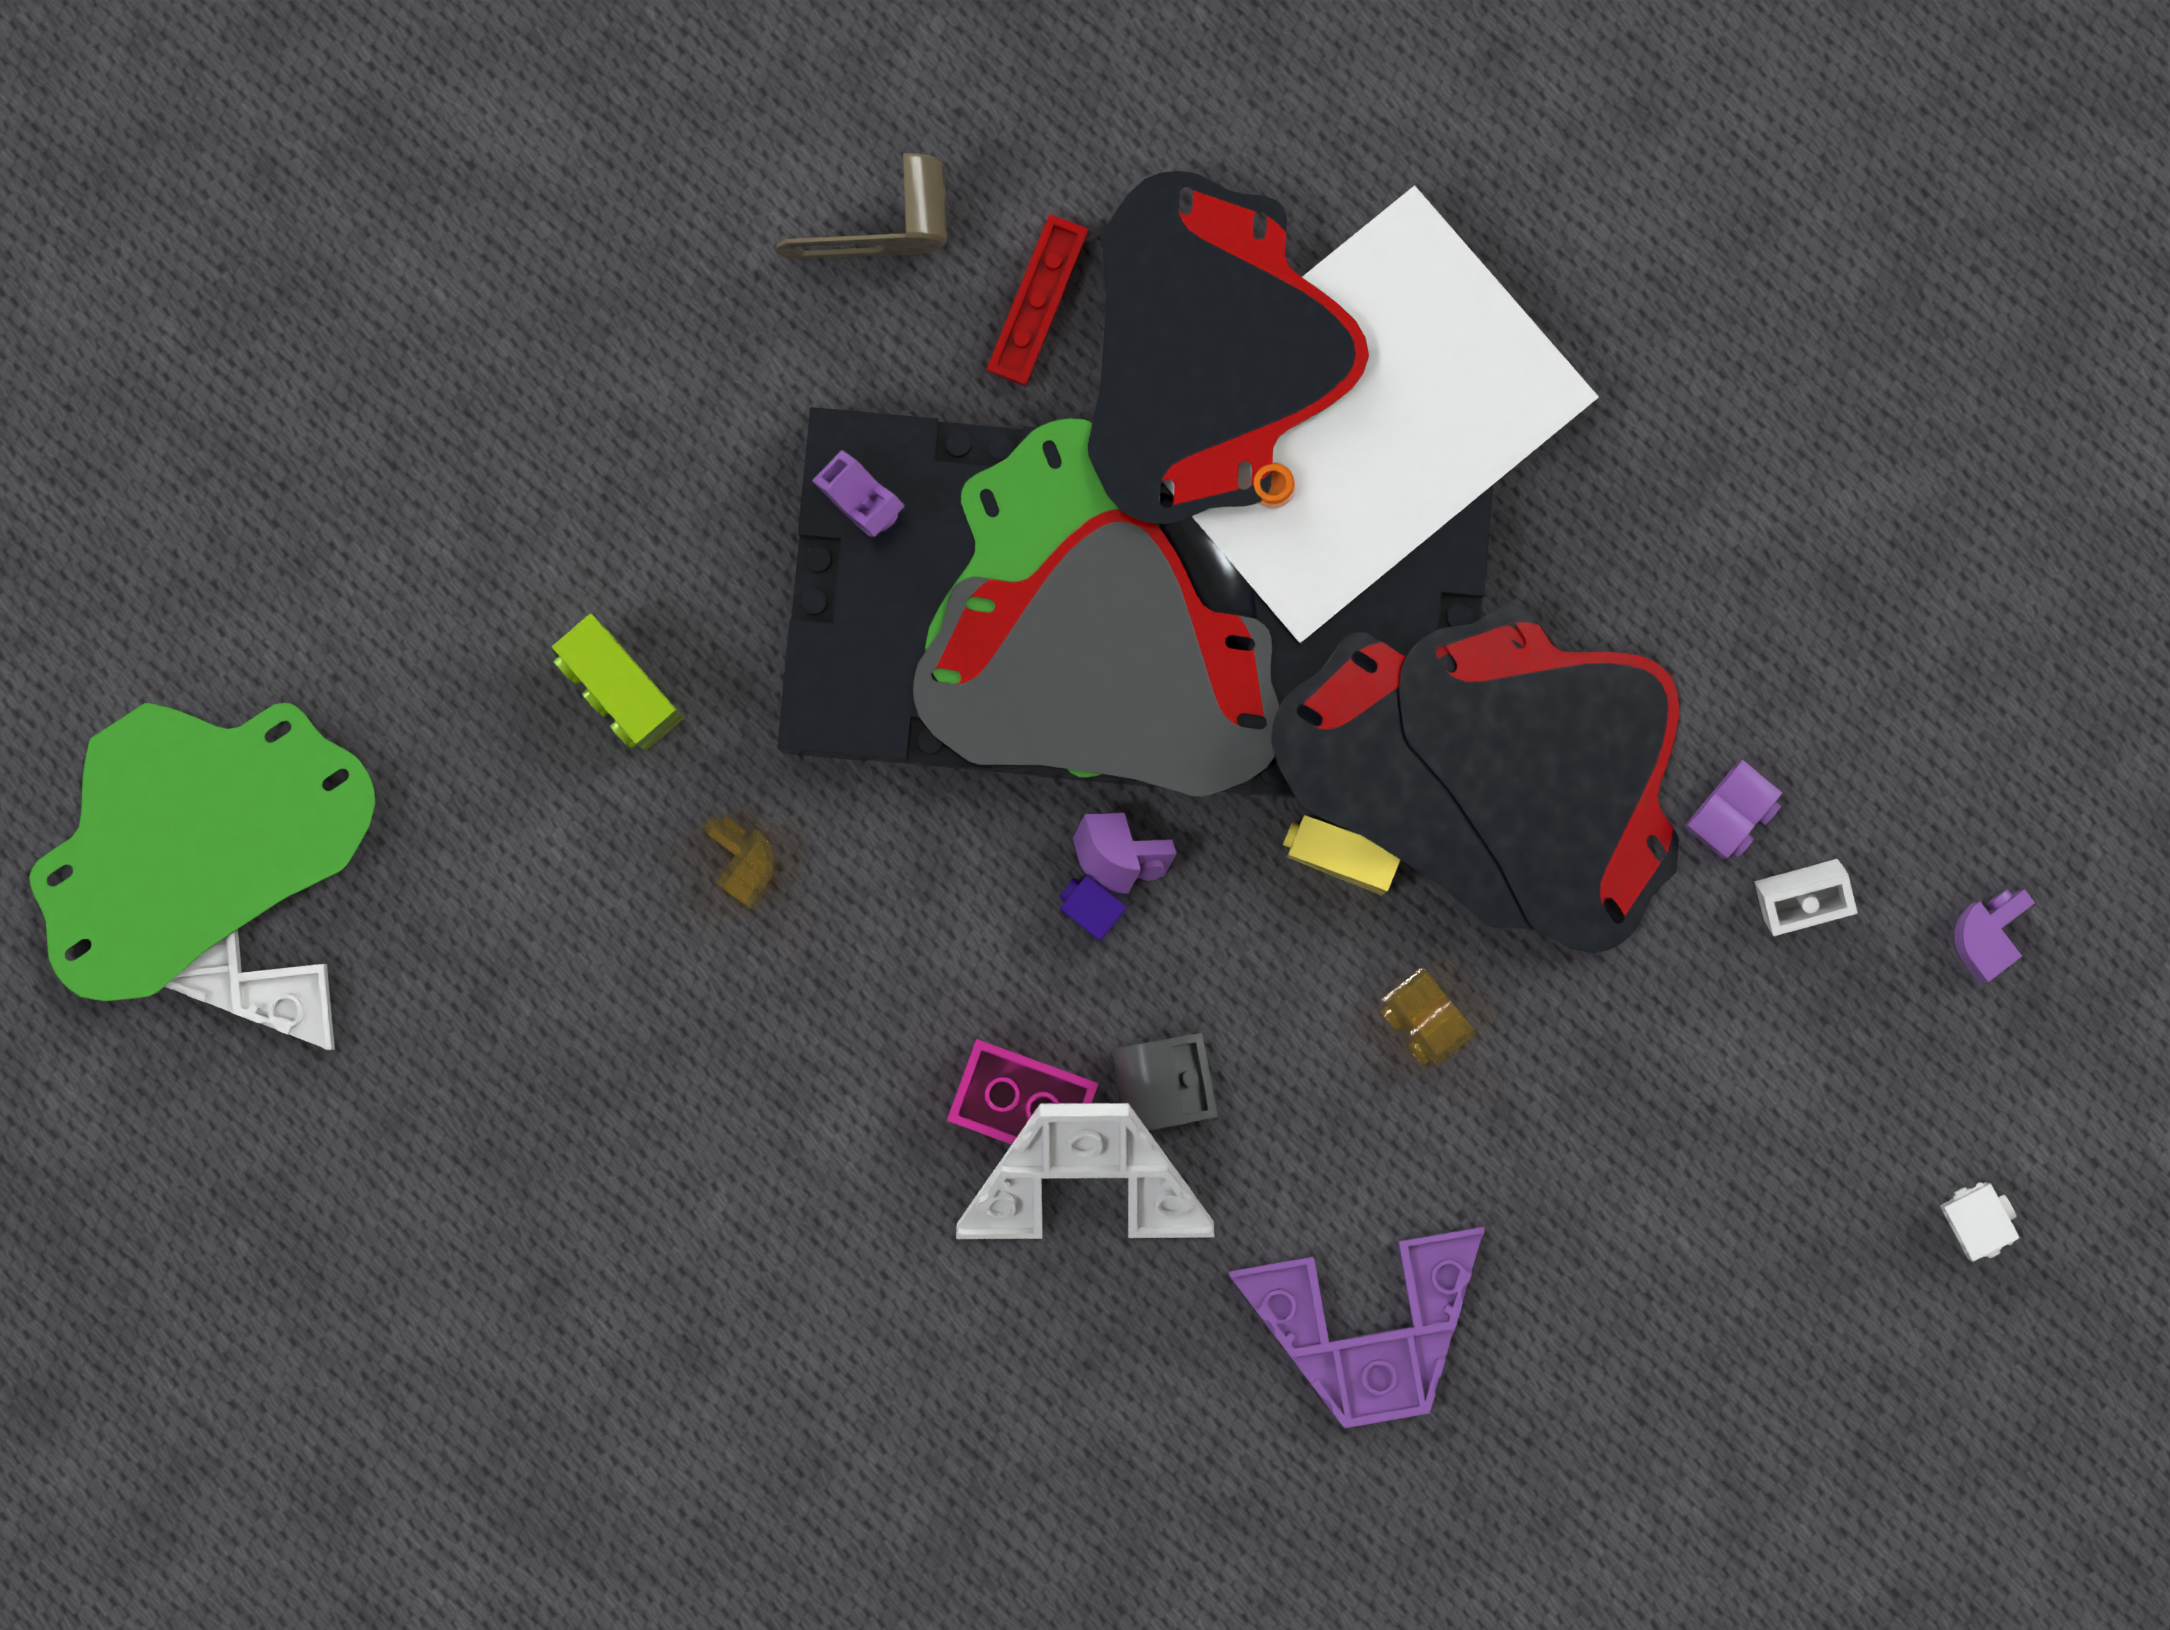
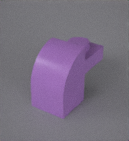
M843 450L812 480L869 537H875L879 532L890 528L896 521L898 513L905 507L893 493L880 485L856 459Z
M1125 813L1084 814L1073 837L1077 856L1084 872L1101 887L1116 893L1129 894L1136 879L1141 878L1145 881H1151L1164 877L1177 854L1173 839L1132 841Z
M2005 889L1987 903L1991 909L1989 912L1980 901L1971 903L1965 908L1957 921L1955 928L1957 952L1979 983L1991 981L2022 957L2002 928L2035 904L2025 889L2015 891L2014 893Z

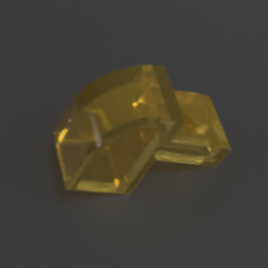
M711 816L701 830L735 854V857L715 883L749 909L754 910L775 878L777 861L774 848L769 839L759 829L756 828L747 841H745L741 837L746 830L725 816L720 823Z

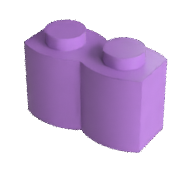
M1744 760L1738 761L1685 824L1684 828L1722 859H1727L1731 854L1738 858L1754 840L1749 835L1754 826L1759 821L1766 825L1781 808V805L1776 801L1782 792Z

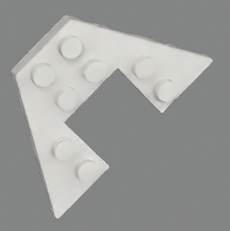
M238 929L202 953L164 986L251 1021L274 1028L282 1033L323 1047L326 1050H335L327 964L242 973Z
M1129 1103L1040 1104L957 1222L956 1239H1042V1178H1128V1238L1214 1237V1221Z

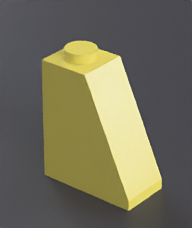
M1306 815L1303 816L1300 824L1292 821L1283 842L1284 846L1290 848L1287 858L1381 896L1388 891L1400 859L1365 837Z

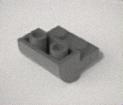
M1203 1033L1112 1049L1121 1103H1129L1148 1131L1218 1117Z

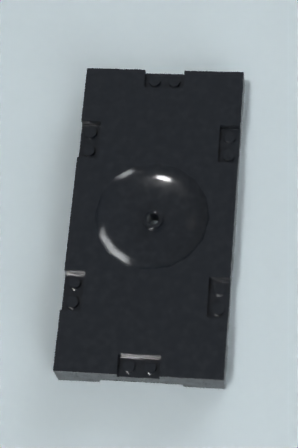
M810 407L798 527L799 543L791 620H789L777 745L782 754L859 761L871 760L1159 787L1136 779L1105 774L1093 777H1078L1069 770L1058 767L975 764L967 761L936 738L918 716L914 703L913 683L918 662L926 652L925 646L929 627L946 595L975 554V538L961 504V492L964 484L976 474L1008 458L1018 445L1038 427L1024 426V429L939 422L938 418ZM1050 440L1044 442L1042 448L1049 466L1053 469L1059 468L1062 461L1055 443ZM841 450L856 459L880 485L893 493L905 505L898 513L894 524L887 530L879 532L875 537H869L812 482ZM1162 482L1160 504L1164 508H1170L1174 502V495ZM1493 485L1301 643L1298 642L1192 516L1176 523L1159 525L1177 553L1203 606L1217 613L1255 618L1267 627L1272 641L1271 682L1280 706L1291 690L1322 669L1339 643L1351 633H1368L1401 655L1407 656L1414 645L1429 633L1437 629L1472 624L1481 619L1482 598L1485 593ZM984 489L980 493V499L986 514L989 517H996L999 513V507L991 490ZM1229 635L1225 640L1226 646L1231 649L1251 651L1255 646L1254 640L1249 637ZM1355 651L1352 654V661L1365 671L1374 673L1377 670V663L1360 651ZM931 674L932 679H933L934 681H937V679L935 678V676H934L933 674ZM1303 704L1297 707V715L1316 727L1322 724L1323 719L1319 713ZM1240 714L1237 718L1239 726L1246 728L1263 729L1267 724L1266 719L1258 715ZM1275 756L1266 769L1249 781L1220 791L1296 799L1277 765Z

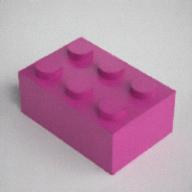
M976 1039L947 1121L1013 1144L1040 1104H1091L1099 1083Z

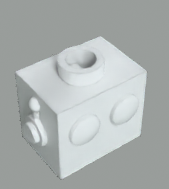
M1979 1182L1972 1189L1963 1187L1954 1192L1953 1199L1940 1205L1968 1260L1974 1262L1982 1257L1988 1256L1992 1258L2001 1253L2000 1250L2003 1246L2012 1245L2015 1240L2020 1238L2011 1220L2017 1218L2012 1205L2005 1195L1998 1197L1990 1183Z

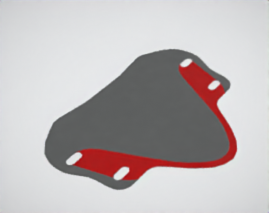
M1120 509L1108 510L1088 519L1071 533L1037 571L1026 580L1008 582L971 577L956 584L948 600L941 630L918 662L913 683L914 703L920 719L936 738L969 762L979 765H1042L1136 779L1194 797H1205L1245 783L1268 767L1275 756L1271 743L1272 726L1280 707L1271 682L1272 641L1267 627L1255 618L1217 613L1203 606L1177 553L1162 530L1154 523L1136 520L1123 513ZM969 597L991 599L995 603V609L988 613L970 610L966 607V600ZM1229 635L1249 637L1254 640L1255 646L1251 651L1231 649L1226 646L1225 640ZM937 668L954 670L960 673L961 680L957 684L934 681L931 674ZM1240 714L1258 715L1264 717L1267 724L1263 729L1246 728L1239 726L1237 718Z

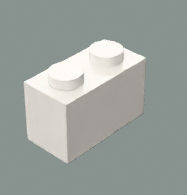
M1838 859L1754 881L1764 922L1773 936L1858 914L1849 875Z

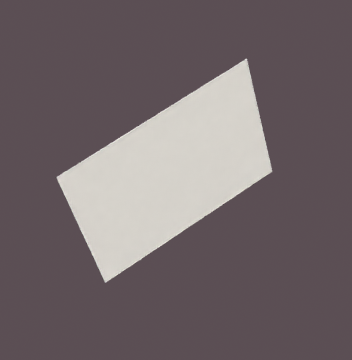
M1415 185L1302 276V278L1331 297L1356 320L1366 337L1369 358L1363 375L1348 393L1323 411L1289 429L1278 438L1273 448V463L1282 464L1292 472L1295 480V490L1292 499L1280 508H1266L1257 503L1244 507L1211 508L1192 516L1299 643L1304 641L1599 398ZM1247 461L1241 462L1238 467V487L1245 490L1251 486L1252 465ZM1169 479L1164 480L1163 483L1174 495L1175 486L1173 481Z

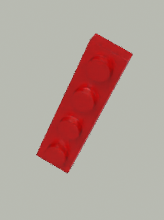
M1049 214L986 370L988 373L1027 387L1088 236L1089 229Z

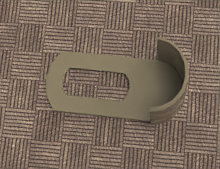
M903 153L906 233L785 239L776 244L775 253L789 259L913 255L941 249L947 242L944 164L937 157L931 155ZM878 244L872 248L808 251L797 248L798 246Z

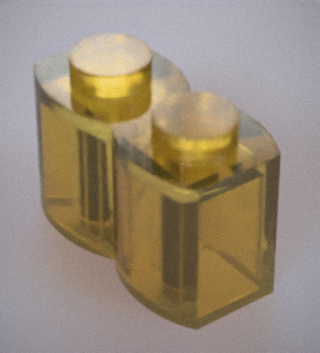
M1423 967L1381 999L1385 1008L1380 1013L1396 1032L1400 1028L1405 1030L1412 1039V1042L1407 1047L1422 1065L1429 1061L1433 1067L1438 1066L1476 1035L1466 1019Z

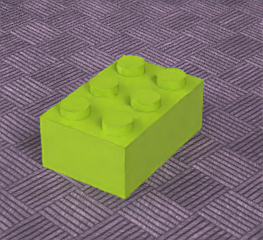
M591 613L552 646L559 655L553 661L556 666L575 685L582 682L587 687L581 693L583 697L603 717L610 714L614 718L615 722L610 725V728L631 749L638 745L646 752L684 719L603 624Z

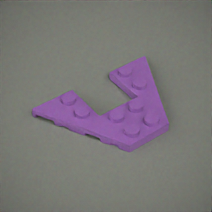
M1484 1227L1397 1241L1413 1327L1333 1341L1328 1339L1313 1256L1228 1272L1231 1279L1344 1428L1356 1427L1430 1413L1452 1334L1455 1331L1462 1308L1465 1291L1472 1275L1471 1271L1480 1241L1484 1235Z

